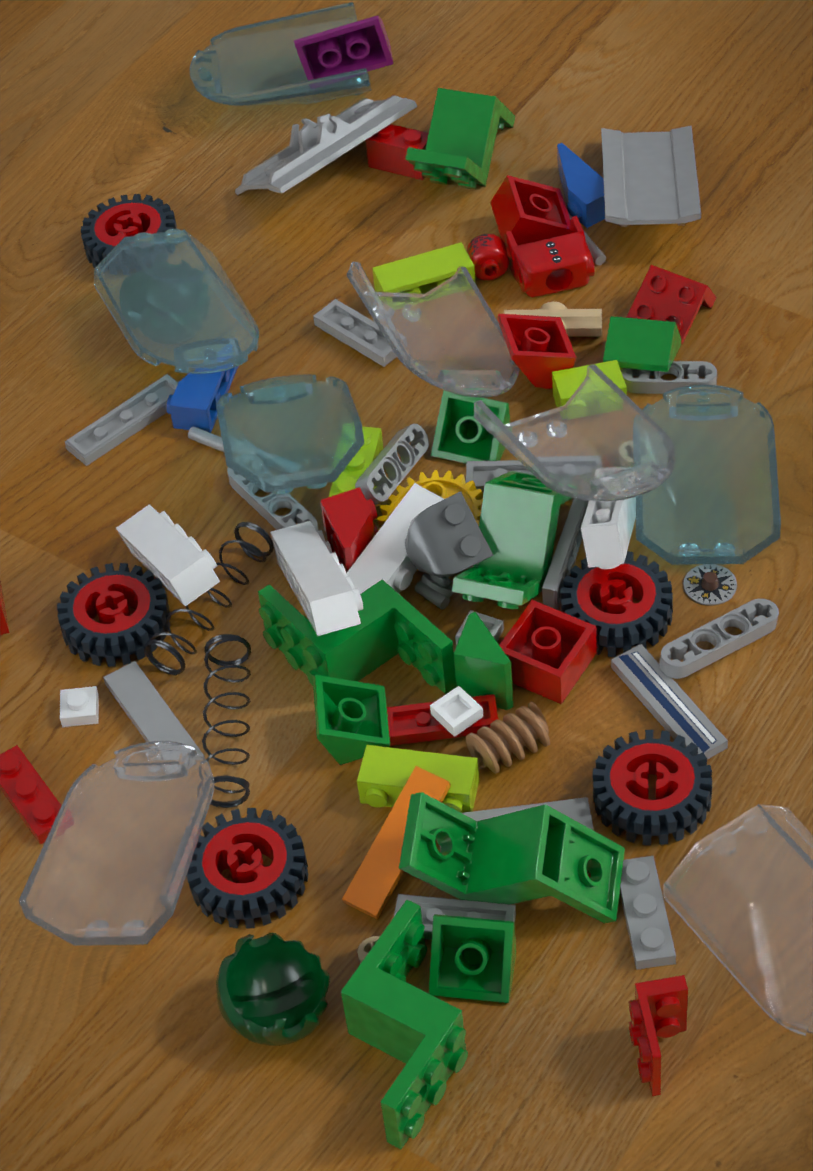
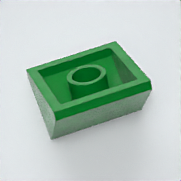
M611 316L603 362L617 360L620 368L668 372L681 346V336L676 322Z
M443 390L431 456L467 463V461H500L511 437L509 403Z
M473 612L467 618L454 651L456 687L460 686L471 697L495 694L496 707L509 710L514 707L511 661L478 614Z
M321 675L313 677L317 739L339 765L363 758L366 745L390 746L385 686Z
M434 914L429 994L433 996L509 1003L517 952L515 922Z

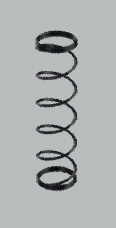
M241 522L234 529L236 540L226 541L221 545L219 549L221 563L218 562L216 564L221 565L226 573L237 583L248 585L249 579L241 570L223 563L222 550L229 543L236 542L239 543L243 551L250 558L257 562H265L266 557L273 552L274 544L270 535L264 529L251 522ZM248 527L261 534L269 544V551L262 552L253 544L245 542L239 534V528ZM253 555L263 557V560L257 559ZM226 567L240 573L246 579V582L235 578ZM210 588L207 591L209 596L219 605L225 608L232 607V602L224 593L214 588ZM209 590L223 596L229 605L217 600ZM188 605L186 609H176L170 612L166 618L169 633H156L151 636L144 647L149 661L155 667L168 674H181L186 667L185 661L173 646L162 640H156V637L161 635L171 636L173 641L183 651L189 654H197L195 646L190 641L171 632L169 620L173 614L182 611L188 612L191 618L203 629L208 631H214L215 629L213 623L207 617L196 611L189 610ZM193 614L206 620L211 625V628L201 624ZM176 638L187 643L194 650V652L189 651L185 647H183L176 640ZM151 645H158L169 651L176 657L181 668L178 670L172 669L159 662L153 656Z
M221 634L211 638L204 647L205 666L210 674L205 679L203 686L204 692L210 701L203 710V718L209 729L204 733L202 744L209 757L203 762L201 768L202 777L206 781L201 787V796L208 804L215 807L229 808L241 805L248 799L250 784L243 778L228 775L216 776L208 780L205 773L207 762L213 758L224 764L237 765L247 762L250 755L245 750L239 748H226L211 754L206 746V738L211 730L224 736H242L250 731V726L240 720H226L211 726L207 720L206 713L212 702L226 709H242L248 706L251 701L247 695L239 692H227L212 699L208 693L207 684L213 675L223 681L234 683L248 679L251 675L250 670L239 664L249 659L251 646L246 639L238 635ZM228 641H239L247 648L246 655L233 661L218 660L210 652L217 645ZM208 659L223 667L212 671L209 667ZM226 668H241L247 672V676L242 679L233 680L220 677L215 673ZM227 695H239L245 697L247 702L242 706L233 707L220 704L215 700ZM226 723L244 724L247 729L243 733L230 734L219 731L215 727ZM226 751H239L245 753L246 758L242 761L230 762L216 758L215 755ZM233 782L241 785L243 789H222L215 786L214 783ZM210 785L222 792L241 793L245 791V794L240 799L222 802L209 798L205 794V790Z

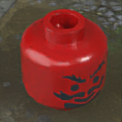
M482 234L470 241L466 251L474 264L475 277L480 280L490 281L504 275L509 265L504 241L494 234Z

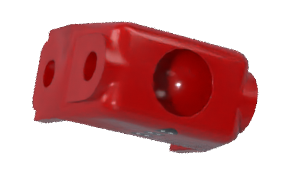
M573 216L570 219V234L517 245L511 231H506V234H504L509 268L514 279L520 285L522 292H525L529 297H539L583 287L589 283L590 277L595 275L593 258L586 243L584 230L577 216Z

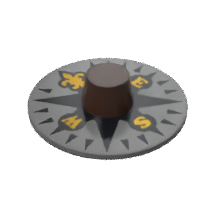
M703 564L694 567L686 574L683 587L691 600L702 605L713 606L725 603L734 596L737 589V581L734 574L727 568L716 564Z

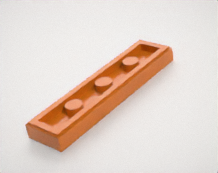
M415 766L342 898L345 904L378 920L404 873L403 870L399 869L410 796L423 792L443 802L451 787L449 781Z

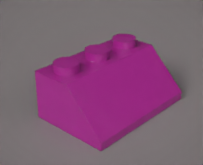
M378 15L294 40L295 48L311 88L394 64L390 42L383 21Z

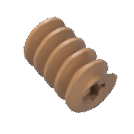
M531 701L528 704V708L522 706L516 710L515 714L508 713L503 717V721H493L490 724V728L485 726L480 728L477 735L473 733L466 736V744L471 757L478 758V766L481 769L488 767L491 772L496 774L499 772L498 760H501L506 767L512 765L511 753L519 760L524 759V746L532 754L538 751L536 740H539L544 747L549 746V729L541 710Z

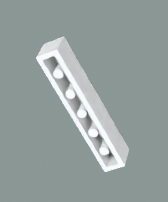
M311 521L271 531L278 564L317 636L361 624L358 614L359 610H363L360 592L358 588L354 589L351 577L346 575L343 564H339L336 553H332L330 543L325 541L322 530L316 531Z

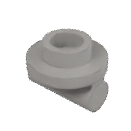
M426 573L423 574L421 580L415 586L417 593L441 610L448 606L450 596L454 593L450 586L451 579L448 577L438 578Z

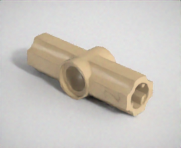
M553 301L547 302L540 309L504 310V314L561 317L568 337L602 336V309H567L564 304Z

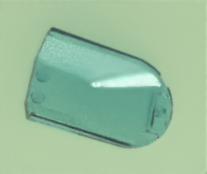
M350 2L244 25L218 34L210 39L211 45L204 51L198 50L191 61L190 76L194 87L201 95L211 101L236 106L312 104L372 91L367 69H359L308 81L294 45V40L357 22L354 3Z
M169 229L162 233H138L135 236L124 237L94 269V286L128 343L140 358L154 366L162 362L175 366V372L190 374L215 373L229 370L248 361V355L258 349L259 329L253 316L214 253L186 230Z
M306 374L264 379L240 386L241 393L232 396V393H225L216 402L226 465L265 492L273 491L274 494H286L297 487L307 486L309 489L325 487L328 482H335L364 444L362 423L346 382L336 377L330 376L326 378V381H316V375Z
M691 385L663 393V399L653 405L648 403L643 408L637 418L635 427L636 540L671 565L744 564L780 538L781 516L774 423L768 410L760 402L754 404L743 398V392L729 387Z

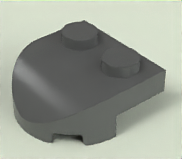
M461 491L419 513L411 521L405 539V549L411 563L420 572H426L438 578L454 576L493 556Z

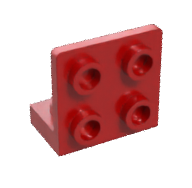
M650 265L626 318L676 322L682 345L700 306L712 309L717 297L708 285Z
M685 975L635 983V1000L628 1002L631 1021L628 1022L630 1038L633 1047L638 1046L640 1058H637L641 1083L649 1082L652 1096L661 1095V1052L657 1036L669 1038L677 1035L679 1032L687 1031L688 987Z

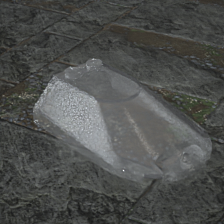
M359 262L351 263L346 275L390 349L412 373L433 386L468 397H494L506 393L513 387L520 369L511 359L500 325L466 267L459 266L454 276L429 292L416 294L375 292Z
M595 364L587 366L585 380L564 406L505 425L482 400L474 402V418L537 479L559 494L587 501L624 500L656 489L673 472L675 448L669 436Z
M152 741L131 745L115 751L116 758L100 767L92 764L75 780L64 799L19 898L20 906L28 920L74 946L143 945L150 942L174 914L214 793V777L207 759L204 760L199 756L195 748L172 741Z
M758 804L696 842L664 883L663 896L773 1020L795 1033L806 1036L807 1032L813 1034V835L788 807Z

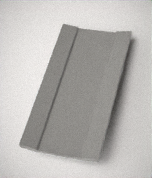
M395 95L386 100L377 101L364 98L337 116L326 114L317 117V123L307 118L302 119L301 122L304 126L300 131L298 124L292 125L289 146L245 173L242 184L235 189V192L239 195L248 189H269L270 191L282 194L416 108L417 104L413 100Z
M692 125L672 129L670 132L622 133L618 130L601 128L606 222L619 224L621 227L642 224H678V226H684L685 223L701 219Z

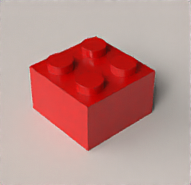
M531 600L499 644L511 661L512 683L562 704L597 654L596 626Z

